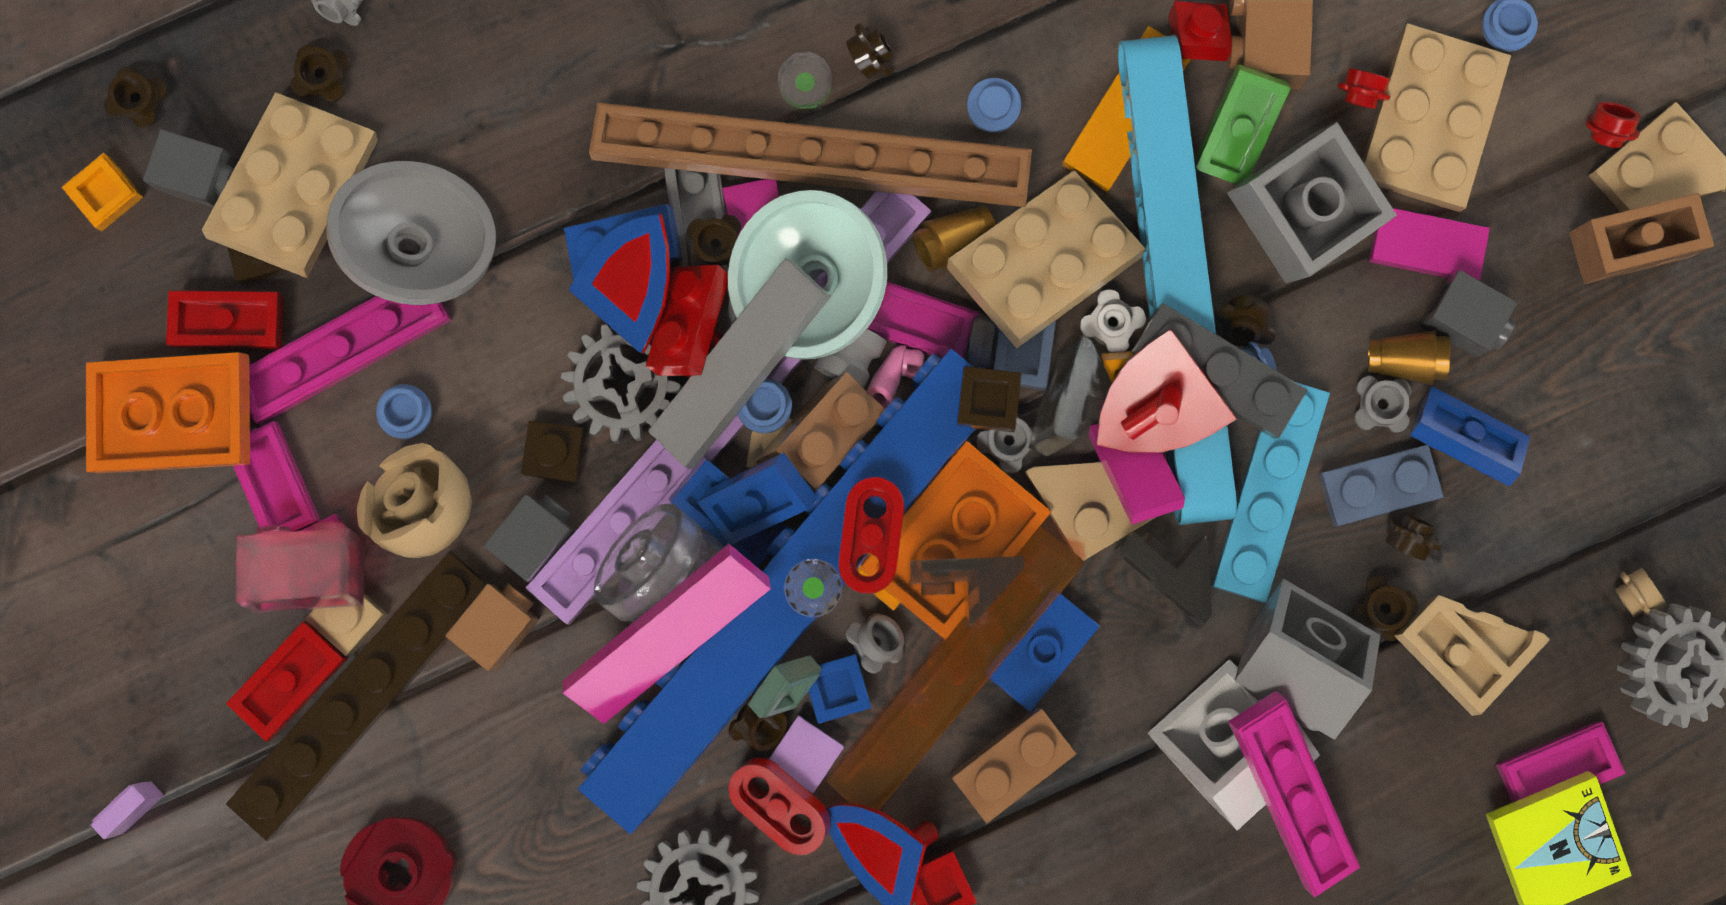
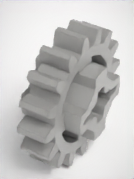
M607 324L601 325L602 339L595 342L585 334L581 339L587 350L583 354L569 351L567 357L577 366L575 371L561 373V379L574 385V390L567 392L562 397L567 404L580 405V408L576 410L572 417L577 423L581 424L590 418L593 419L589 432L593 436L598 438L606 428H609L611 441L620 443L624 431L629 430L633 438L638 442L643 440L642 427L647 424L652 427L658 419L657 416L660 412L664 411L670 404L667 400L669 394H678L683 387L674 381H670L669 376L656 375L645 367L646 362L636 364L628 360L623 348H635L620 335H614ZM654 335L644 353L647 356L649 355ZM602 356L603 363L595 377L587 379L591 366ZM616 362L630 378H635V381L627 384L628 393L626 396L628 403L614 388H609V385L617 382L616 373L618 369ZM658 384L653 401L642 411L640 403L646 392L650 388L657 387ZM607 401L617 406L621 419L602 415L592 404H601Z
M1675 603L1669 604L1667 613L1652 609L1649 611L1651 624L1648 627L1636 622L1632 626L1635 634L1638 636L1636 642H1623L1621 648L1630 654L1629 661L1617 665V671L1630 677L1620 687L1621 692L1634 697L1630 705L1634 710L1647 715L1648 719L1668 726L1669 723H1672L1679 727L1687 728L1690 717L1705 722L1708 720L1706 707L1709 704L1721 709L1725 705L1719 693L1722 688H1726V635L1723 634L1726 629V623L1711 617V612L1693 606L1687 608Z
M704 828L698 841L692 842L687 830H683L678 833V847L674 848L666 840H663L658 845L659 851L663 856L661 861L651 857L645 860L643 865L648 871L653 873L652 878L640 879L637 882V889L649 892L650 898L643 901L640 905H717L721 897L730 895L732 892H736L734 905L756 903L759 900L760 893L747 889V883L755 880L758 877L757 869L743 870L741 864L749 854L746 849L738 851L734 855L728 851L731 836L726 834L718 844L711 842L710 829ZM702 854L717 858L728 869L718 872L704 864ZM678 859L681 876L675 885L662 890L663 878L668 867ZM692 877H698L701 885L710 884L711 887L717 885L715 889L708 893L705 898V904H700L696 896H680L692 884Z

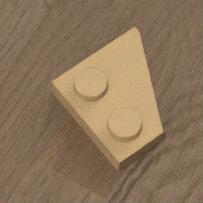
M1675 102L1640 131L1637 140L1628 141L1588 176L1620 212L1696 193L1703 196L1719 191L1726 192V156L1682 107Z
M1101 462L1032 467L1025 472L1026 477L1043 505L1051 511L1049 515L1078 563L1088 559L1154 519L1151 518L1131 525Z
M1440 595L1430 597L1394 635L1472 716L1481 715L1550 640L1541 632L1535 630L1526 631L1504 623L1502 618L1492 614L1468 610L1463 604Z

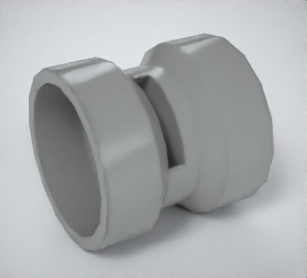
M866 329L858 339L846 348L834 354L818 358L814 368L831 379H835L848 372L864 388L870 377L868 372L870 362L880 357L887 341Z

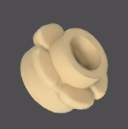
M1642 567L1629 575H1626L1624 571L1620 574L1624 584L1616 588L1615 591L1633 618L1644 613L1649 619V611L1652 609L1660 610L1667 606L1662 595Z

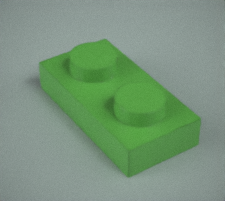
M1237 63L1194 159L1195 170L1237 185L1251 176L1290 92L1291 87L1289 83Z

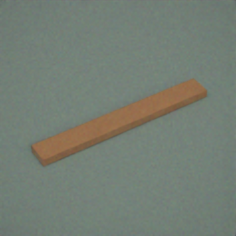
M597 102L589 154L591 160L1026 207L1032 149Z

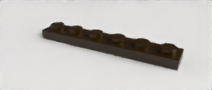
M449 552L228 800L226 805L266 841L273 839L447 643L449 639L445 637L446 634L488 583L454 553Z

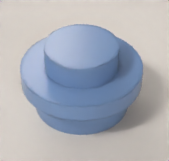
M1497 0L1487 8L1481 21V29L1486 41L1495 49L1503 52H1514L1524 48L1534 38L1538 26L1534 9L1524 0Z
M988 78L980 81L972 88L967 100V112L970 120L977 128L989 133H999L1009 129L1017 121L1021 111V98L1017 89L1010 82L1000 78Z
M766 378L738 412V417L743 425L751 431L762 434L775 432L786 424L791 415L792 402L790 394L780 382Z
M407 384L396 385L385 391L380 397L376 408V416L380 427L388 435L398 439H412L421 435L428 428L433 414L432 404L428 396L419 388Z

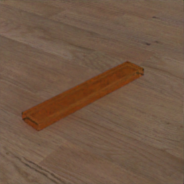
M1039 527L826 782L849 803L862 804L879 810L1085 564L1083 560L1043 528Z

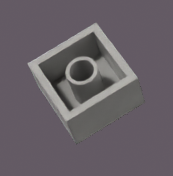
M1337 122L1310 134L1226 192L1285 283L1312 276L1397 216Z
M1282 579L1267 603H1265L1249 626L1235 682L1242 685L1251 696L1258 700H1262L1274 691H1277L1286 698L1293 716L1299 724L1309 730L1320 731L1335 740L1372 691L1380 635L1289 581Z

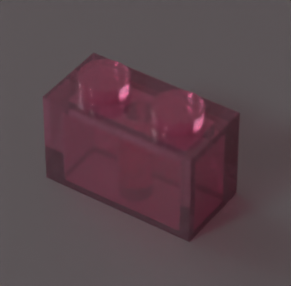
M318 522L312 525V531L291 532V529L285 526H262L256 529V535L237 536L236 603L252 613L364 606V541L350 528H346V524L340 522Z

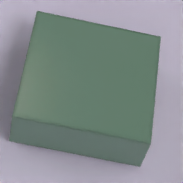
M810 655L775 665L748 705L759 718H766L797 708L820 676L822 668Z

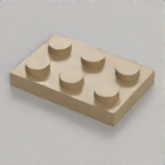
M1407 23L1401 31L1387 77L1391 80L1386 95L1391 96L1389 101L1380 100L1362 160L1378 187L1456 212L1466 209L1511 55Z
M275 92L202 228L206 239L308 278L327 241L326 227L331 202L339 188L353 175L364 169L378 142L376 132Z
M1074 170L1029 201L1026 207H1021L948 258L947 269L1011 343L1018 348L1141 259L1145 247Z

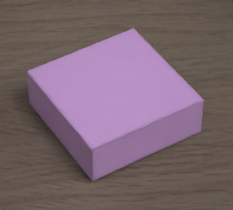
M798 715L769 760L778 764L804 788L814 793L843 750L844 745Z
M152 782L129 785L92 820L91 826L103 839L122 835L164 795Z

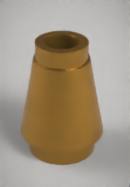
M982 205L975 209L972 208L923 221L921 229L913 232L912 240L915 250L927 270L933 272L941 268L943 271H948V258L993 228L996 223L988 208Z
M1433 330L1381 338V340H1369L1368 372H1379V374L1433 385L1434 380H1448L1450 366L1449 336H1436V331Z

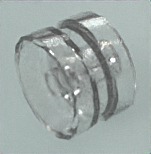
M674 503L660 504L642 514L629 525L611 546L599 567L594 581V598L620 621H630L631 625L725 546L710 533H702L701 526Z

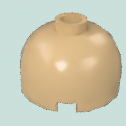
M424 443L405 446L388 456L379 465L385 472L380 476L375 486L367 481L361 491L356 509L358 526L381 548L407 558L431 556L448 547L462 532L469 519L472 507L471 492L466 476L446 454Z

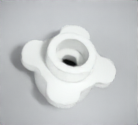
M1104 290L1098 295V305L1092 314L1082 318L1080 323L1081 332L1084 336L1088 338L1093 337L1097 342L1105 345L1109 353L1125 352L1129 347V337L1135 329H1139L1145 324V313L1140 307H1130L1121 301L1118 292L1115 290ZM1110 317H1115L1118 320L1116 327L1109 326L1108 319Z

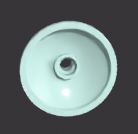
M805 190L792 192L780 196L763 206L746 223L731 253L728 269V290L736 317L740 316L786 258L796 263L815 282L818 275L826 271L828 281L823 289L831 295V298L784 356L794 359H816L834 354L846 348L869 327L881 306L885 294L887 258L882 239L875 225L853 203L840 196L823 191Z

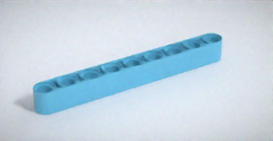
M1176 35L1120 41L1118 45V66L1125 119L1131 118L1132 132H1127L1139 237L1140 243L1145 247L1142 262L1149 318L1151 320L1159 305L1164 303L1216 334L1179 42ZM1227 426L1188 447L1166 451L1167 463L1185 497L1184 508L1174 511L1178 525L1230 520L1236 517L1237 501Z

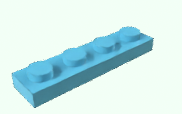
M1300 383L1297 384L1306 388L1307 392L1280 438L1273 439L1262 431H1257L1236 500V517L1230 520L1210 585L1211 587L1261 603H1267L1330 396L1329 392Z

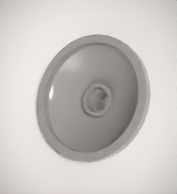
M392 161L380 163L358 172L339 188L331 202L326 229L329 248L341 270L354 283L367 292L388 301L402 304H435L456 298L467 292L480 281L489 268L496 243L493 217L478 192L455 174L440 167L421 162ZM408 250L413 252L415 255L404 254L400 251Z

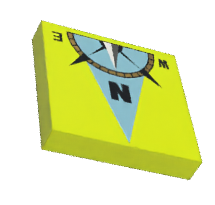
M1589 771L1486 814L1519 905H1564L1632 876L1598 779Z

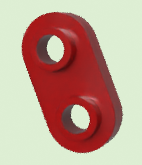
M871 477L858 482L850 490L846 500L838 564L839 572L849 588L862 594H874L884 590L892 582L897 570L904 500L899 489L892 482L884 478ZM871 497L881 498L886 504V512L880 518H870L864 512V504ZM864 554L874 555L879 561V569L872 576H863L856 568L857 560Z
M752 758L744 762L732 775L728 787L732 804L777 845L795 855H806L820 847L827 837L831 825L827 808L778 764L766 758ZM754 778H763L769 785V791L758 789L754 783ZM796 814L806 815L810 819L812 827L801 826L796 820Z

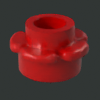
M1348 68L1344 83H1338L1337 85L1339 89L1347 91L1344 102L1376 110L1378 100L1389 101L1391 96L1386 95L1391 79L1366 71Z
M1603 101L1597 103L1594 113L1588 115L1585 125L1592 131L1591 138L1595 142L1607 147L1620 148L1627 139L1629 141L1638 139L1640 132L1636 127L1640 120V114L1628 106Z

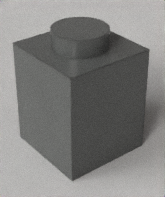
M160 129L142 181L162 193L213 208L239 160L223 148Z
M1458 270L1444 279L1419 326L1427 331L1435 330L1436 336H1449L1450 344L1476 358L1491 351L1493 348L1499 350L1506 343L1516 324L1515 321L1509 318L1518 302Z
M526 494L485 543L484 547L525 581L531 582L576 531L566 523L572 514L547 494L540 501Z

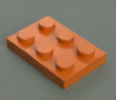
M236 352L86 363V472L99 474L250 465L249 355Z
M966 441L903 516L896 574L892 582L884 590L941 638L946 640L1049 516L1051 511ZM870 555L860 569L868 576H872L879 569V561L874 555Z

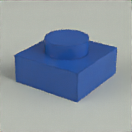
M856 654L819 665L822 668L821 674L809 690L818 724L872 708Z

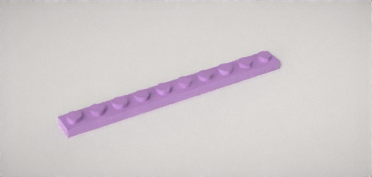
M876 191L861 208L880 234L886 252L887 264L909 241L913 232L921 227L922 222L931 216V210L914 195ZM826 271L820 273L816 279V283L822 288L825 287L828 281ZM783 356L766 378L774 379L783 384L804 359ZM738 414L704 455L712 463L745 427ZM656 440L528 584L526 589L564 623L570 625L671 511L674 505L668 498L693 469L682 466Z

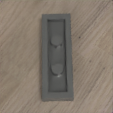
M1162 303L1159 305L1131 353L1135 355L1145 345L1171 328L1234 415L1273 439L1280 438L1307 389L1166 304Z

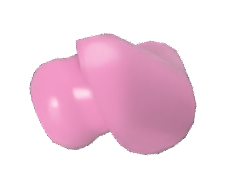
M907 345L897 346L891 350L876 371L867 392L884 409L893 401L902 376L912 379L922 367L925 358L923 352L918 349H907Z

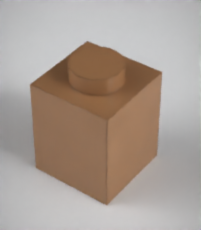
M508 583L504 589L499 585L487 584L445 637L488 672L498 671L540 619L529 611L534 602L511 583Z

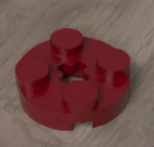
M388 817L363 828L348 844L340 864V877L343 876V886L346 891L344 897L348 905H445L454 887L457 858L445 837L426 821L415 817ZM404 859L409 864L408 872L412 875L411 882L409 884L401 882L394 888L387 883L391 874L385 869V865L388 861L398 863Z

